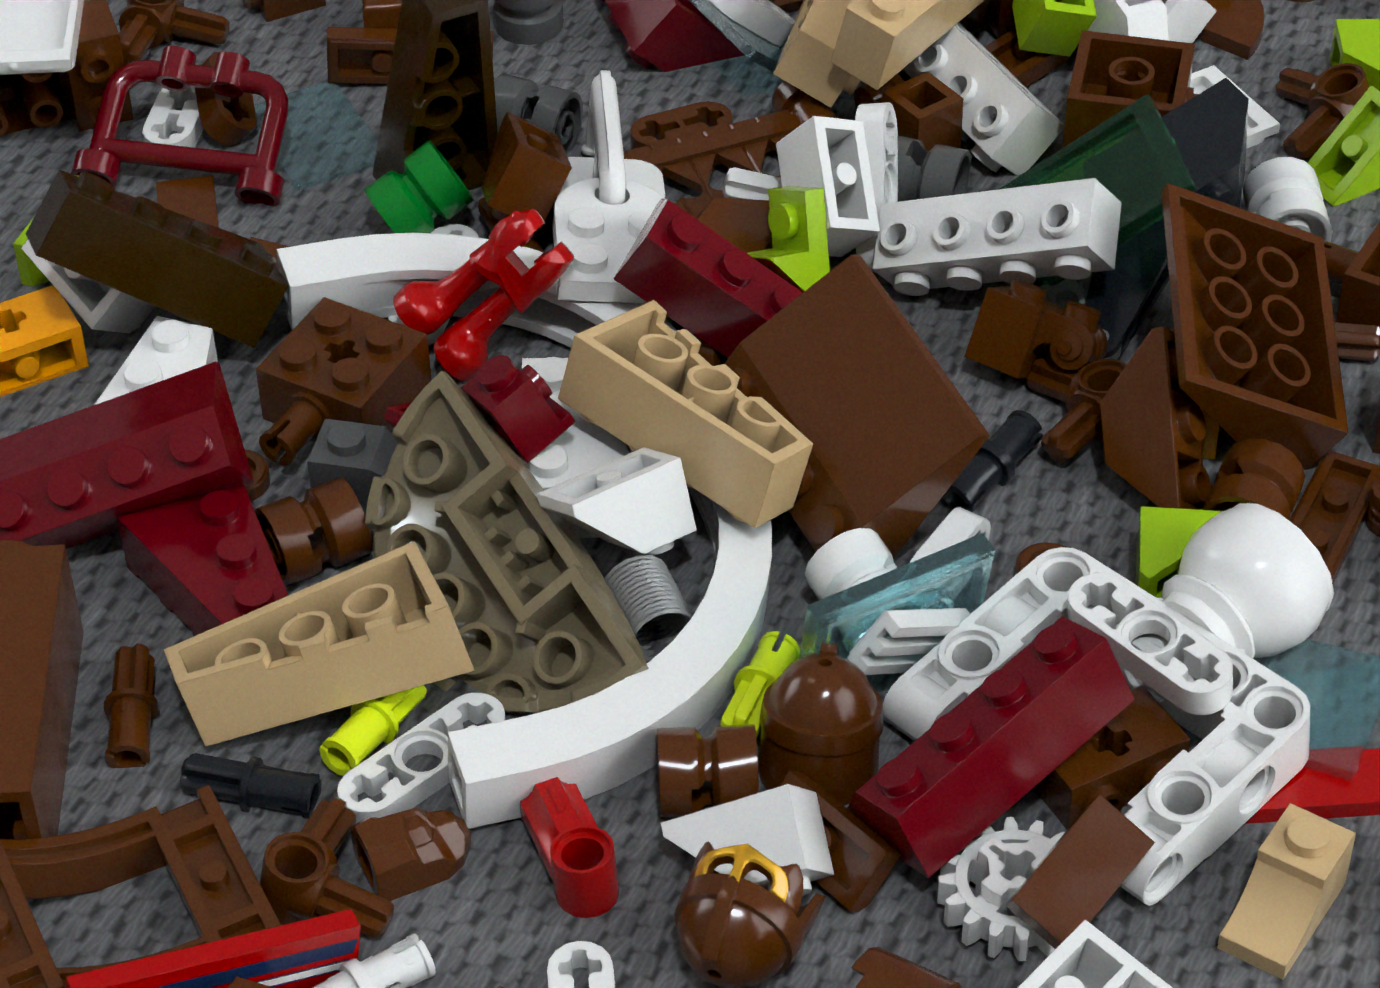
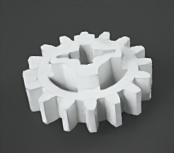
M1006 817L1002 831L995 832L991 826L987 827L977 836L975 841L972 840L940 868L937 903L945 905V925L950 927L963 924L961 942L966 946L975 943L980 938L988 941L989 957L995 958L1001 952L1003 946L1012 947L1018 961H1026L1028 947L1038 946L1045 955L1049 956L1055 949L1005 904L1065 832L1056 834L1049 839L1043 836V822L1038 820L1030 826L1028 831L1018 830L1014 817ZM970 881L976 884L975 892L980 894L979 896L975 897L969 887Z

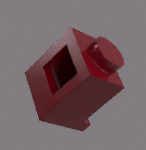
M499 354L486 361L480 367L478 373L461 387L513 451L526 463H529L576 422L570 412L550 398L553 394L550 387L530 365H526L520 370L505 355Z

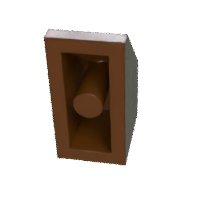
M506 112L501 122L482 186L487 206L491 207L490 213L495 218L502 220L509 216L512 211H525L534 208L545 221L572 169L558 135Z

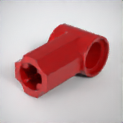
M558 777L535 784L533 791L528 797L520 801V813L554 883L557 903L563 911L574 917H599L611 910L617 903L619 896L613 840L606 831L598 828L576 784L564 783Z

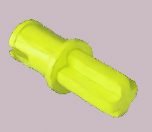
M771 631L762 636L749 666L740 669L733 681L735 693L720 720V726L754 724L757 739L761 731L760 714L766 689L801 655L797 641L790 635H785L777 652L772 650L779 638L780 632Z
M422 685L352 705L351 716L319 748L320 756L325 765L336 774L344 776L351 769L362 763L382 742L388 744L398 736L399 724L425 698L427 693L426 687Z

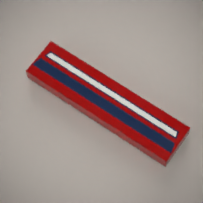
M352 909L67 976L66 988H228L236 976L273 988H312L339 973V967L342 963L352 958L358 960L361 925Z

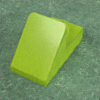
M1372 85L1308 161V164L1315 170L1323 198L1333 207L1380 189V91Z
M799 186L768 189L770 207L768 224L772 232L773 248L748 252L747 254L798 288L801 292H804L830 272L824 188Z

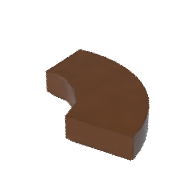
M1206 0L1217 12L1202 30L1201 41L1249 60L1257 50L1262 38L1264 8L1261 0Z

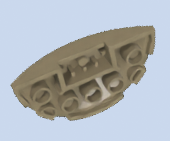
M441 371L413 400L392 432L397 441V446L391 456L385 474L380 477L375 476L372 480L367 501L365 525L374 534V558L414 541L418 546L451 609L475 670L457 675L456 677L479 692L498 699L507 713L535 714L562 707L594 695L626 677L649 669L628 619L598 567L565 519L539 505L537 493L544 491V489L474 402L448 373ZM447 678L433 683L440 689L447 691L457 681Z

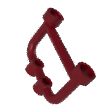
M167 46L163 49L160 61H133L120 67L109 78L103 91L90 147L76 152L71 174L80 176L81 172H88L104 179L113 187L116 186L121 162L239 175L235 189V196L239 200L251 204L262 203L269 206H278L282 195L284 179L275 173L288 117V96L284 87L271 75L250 71V61L241 54L220 52L217 54L215 66L212 67L195 65L196 55L186 48ZM142 82L157 83L167 90L184 92L189 87L211 89L219 95L231 98L241 97L243 93L260 95L265 99L266 111L256 154L115 139L126 95L129 89Z

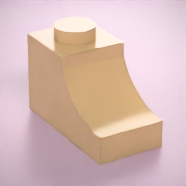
M1290 803L1258 849L1257 859L1237 906L1219 935L1217 948L1283 980L1346 884L1356 833Z

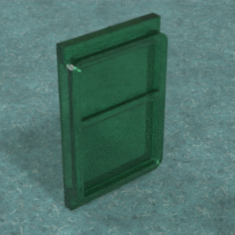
M1147 94L1000 189L1096 178L1122 202L1117 241L1118 247L1164 218L1161 190L1167 183L1190 191H1195L1196 187L1175 146V139L1170 136L1154 100ZM1060 276L1036 278L1032 284L1039 287L1044 284L1054 286L1066 278Z

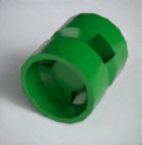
M430 140L404 159V173L399 174L390 170L364 189L376 210L394 233H431L434 231L433 219L440 216L451 219L475 201L460 177Z

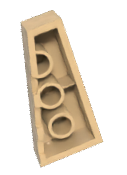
M803 0L773 74L831 108L842 91L851 95L860 82L858 78L830 62L846 9L851 0Z
M851 0L846 9L830 62L878 90L984 0Z
M655 300L574 335L558 399L580 413L584 420L593 425L600 426L627 444L633 452L645 447L680 457L688 488L697 490L726 509L733 518L747 523L753 528L759 527L794 507L813 443L762 397H746L737 389L740 377L726 364L712 366L698 353L701 342L687 329L677 330L675 333L664 323L667 311Z
M415 541L164 649L175 682L205 747L475 671L451 609Z

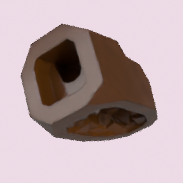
M413 808L380 818L368 816L350 827L353 850L374 894L389 901L450 879L464 866L471 847V833L464 819L446 810L427 812L424 809Z

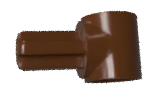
M127 0V6L119 19V36L124 65L141 60L148 49L157 47L164 42L171 44L175 36L197 42L224 44L228 37L230 23L223 16L184 7V0Z
M1350 63L1338 64L1326 69L1319 76L1289 67L1279 73L1280 81L1276 85V91L1279 96L1308 105L1310 116L1284 140L1283 148L1285 152L1294 158L1305 160L1310 158L1322 146L1368 90L1369 84L1362 67Z
M1043 358L1037 359L1032 363L1031 372L1026 378L1027 386L1031 390L1066 402L1068 414L1042 437V449L1050 454L1054 462L1064 463L1093 438L1100 441L1103 440L1100 402L1127 363L1116 359H1100L1090 362L1079 371L1062 369L1056 363Z
M333 798L332 801H321L300 832L284 833L275 837L267 845L263 858L260 885L281 925L352 909L361 925L360 933L370 938H378L385 933L392 920L394 905L387 899L338 878L340 866L337 864L335 854L349 835L350 827L356 823V814L348 809L346 801L340 798Z

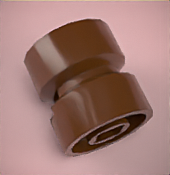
M1250 438L1237 442L1226 452L1217 473L1215 484L1211 487L1202 510L1225 511L1239 503H1253L1274 510L1289 520L1305 480L1303 466L1293 452L1279 443L1267 439Z
M338 477L307 489L302 502L288 496L258 507L255 510L278 571H281L279 573L285 587L319 575L322 571L323 563L326 561L338 568L369 556L372 552V540L370 530L365 525V514L356 494L344 478Z
M754 724L716 726L710 737H702L696 727L657 728L660 819H675L704 810L705 807H714L759 793L757 741Z

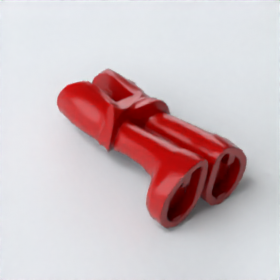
M534 208L525 211H512L509 216L500 220L489 234V240L469 255L470 259L450 275L437 282H410L403 286L393 297L396 313L402 322L409 328L430 335L449 320L456 310L487 281L490 280L500 286L471 312L454 322L435 340L434 351L436 358L451 376L461 381H469L478 373L480 367L487 361L489 339L497 328L516 310L520 313L525 312L537 297L543 294L561 277L574 259L573 253L562 241L552 250L541 254L534 261L535 264L530 269L516 255L513 250L519 245L520 247L524 246L532 238L533 233L545 223L541 215Z

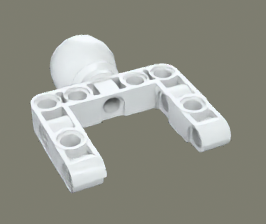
M1239 503L1233 508L1218 513L1192 534L1183 551L1178 574L1164 583L1160 598L1154 597L1078 549L1059 547L1045 551L959 623V627L950 631L938 645L898 678L885 696L883 719L915 742L931 728L938 718L948 714L981 686L990 674L1001 669L1034 641L1042 630L1054 624L1062 616L1069 619L1068 592L1077 579L1090 573L1104 572L1124 580L1223 650L1233 664L1232 698L1222 710L1209 715H1194L1179 709L1119 665L1130 690L1144 685L1176 723L1202 739L1189 753L1183 749L1164 766L1151 782L1127 803L1128 812L1124 814L1155 843L1122 882L1120 887L1146 905L1150 906L1158 903L1204 859L1211 856L1302 770L1308 761L1310 703L1307 696L1297 686L1253 658L1275 656L1305 641L1317 630L1325 613L1330 609L1334 596L1331 573L1318 549L1301 529L1280 513L1259 504ZM1091 604V605H1089V606H1087V607H1088V609L1091 610V609L1094 608L1095 606H1093V605ZM1106 605L1105 607L1112 612V605ZM1152 633L1140 635L1131 642L1132 646L1144 652L1161 650L1169 643L1164 637ZM1184 656L1180 660L1182 663H1184ZM1188 674L1189 682L1193 683L1197 680ZM1209 676L1205 680L1211 683L1214 681V678Z

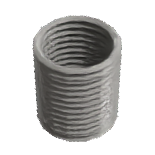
M637 555L625 559L615 565L604 578L628 619L646 662L654 658L649 656L655 653L653 652L655 650H646L651 646L643 645L650 641H642L647 637H639L644 634V632L638 631L642 629L641 627L645 623L650 622L653 618L655 619L652 621H660L655 624L661 625L657 630H664L660 634H667L661 639H669L664 643H671L693 616L668 567L662 559L653 555Z

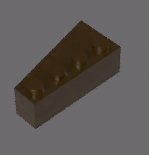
M402 0L372 175L377 180L390 170L399 174L404 173V159L430 140L469 191L482 187L498 136L488 0Z
M59 170L26 232V236L36 256L196 324L212 328L215 332L253 348L256 347L289 286L276 267L277 259L266 252L261 243L171 211L142 196L133 197L119 192L104 179L88 172H81L80 176H76Z

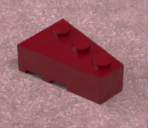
M244 484L117 517L127 568L137 578H141L159 596L160 602L170 612H174L192 630L193 636L288 596Z

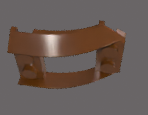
M210 785L196 790L199 799L163 814H160L157 806L119 821L70 834L33 839H0V988H66L67 976L281 926ZM167 867L200 938L167 950L126 961L96 966L56 968L26 899L55 898L93 893L158 868Z

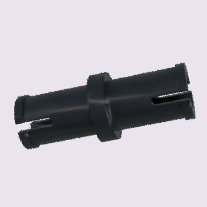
M1022 410L1012 411L1006 421L986 440L940 499L941 503L951 509L961 507L973 513L975 507L997 484L1005 486L1015 474V465L1043 437V434L1039 433L1042 427L1037 419Z

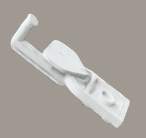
M601 70L599 75L594 77L591 84L586 144L581 147V152L591 157H568L572 169L554 202V247L562 241L574 255V259L569 267L557 280L558 300L647 303L613 278L654 208L662 198L665 199L664 180L662 172L653 164L642 160L624 159L616 82L611 76L610 71Z

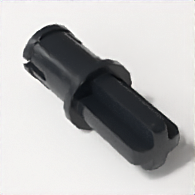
M198 753L192 754L184 760L180 777L181 789L189 794L197 795V789L210 785L216 799L239 803L242 811L249 812L251 806L298 814L304 818H310L321 794L322 782L319 779V774H308L265 766L263 760L259 757H251L246 763Z

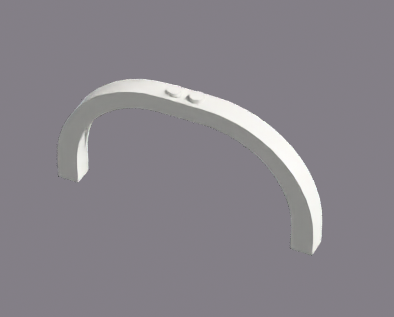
M394 233L340 238L277 249L278 270L289 285L281 301L291 330L303 320L323 297L381 318L396 316L393 297L403 286L413 281L437 282L469 260V255L489 239L453 234ZM518 246L513 250L529 269L535 264L534 261L544 253L523 246ZM490 280L487 281L456 310L453 316L464 317L500 286ZM556 281L549 289L537 297L525 312L520 313L516 310L503 324L546 336L571 347L574 335L645 303L558 300ZM665 319L664 323L676 333L677 330ZM688 488L708 532L713 549L715 569L706 594L691 620L667 647L647 663L649 669L626 677L594 695L562 707L528 716L448 732V779L461 816L468 829L521 818L520 801L528 797L533 791L535 784L556 777L564 783L576 784L584 800L616 788L658 763L657 728L696 727L699 730L713 717L734 690L733 681L738 671L748 666L763 628L772 560L771 520L757 528H753L749 524L733 518L726 509L697 490Z

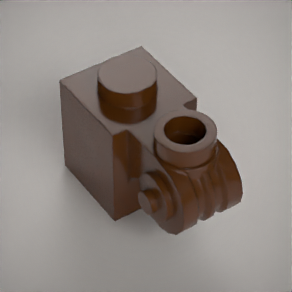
M926 71L907 81H904L896 74L878 90L868 84L860 86L855 90L854 101L856 109L860 104L890 102L893 105L899 136L922 140L925 149L929 151L935 144L961 148L964 98L930 72Z
M1012 280L1011 286L987 288L964 357L1019 379L1026 378L1030 374L1031 365L1035 360L1040 358L1046 360L1049 349L1056 365L1062 369L1076 370L1081 369L1090 362L1103 359L1107 353L1108 341L1106 333L1098 324L1102 314L1099 310L1073 301H1067L1065 307L1045 300L1047 294L1045 289L1028 282Z

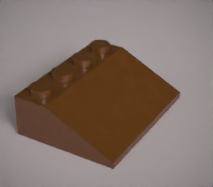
M1167 183L1161 190L1179 387L1236 442L1250 438L1267 439L1279 443L1294 453L1301 462L1303 470H1308L1349 433L1323 237Z
M851 254L737 345L725 362L740 377L737 389L746 397H762L813 443L794 507L788 511L815 552L830 539L843 532L856 528H870L878 533L894 559L990 437L989 433L860 255Z

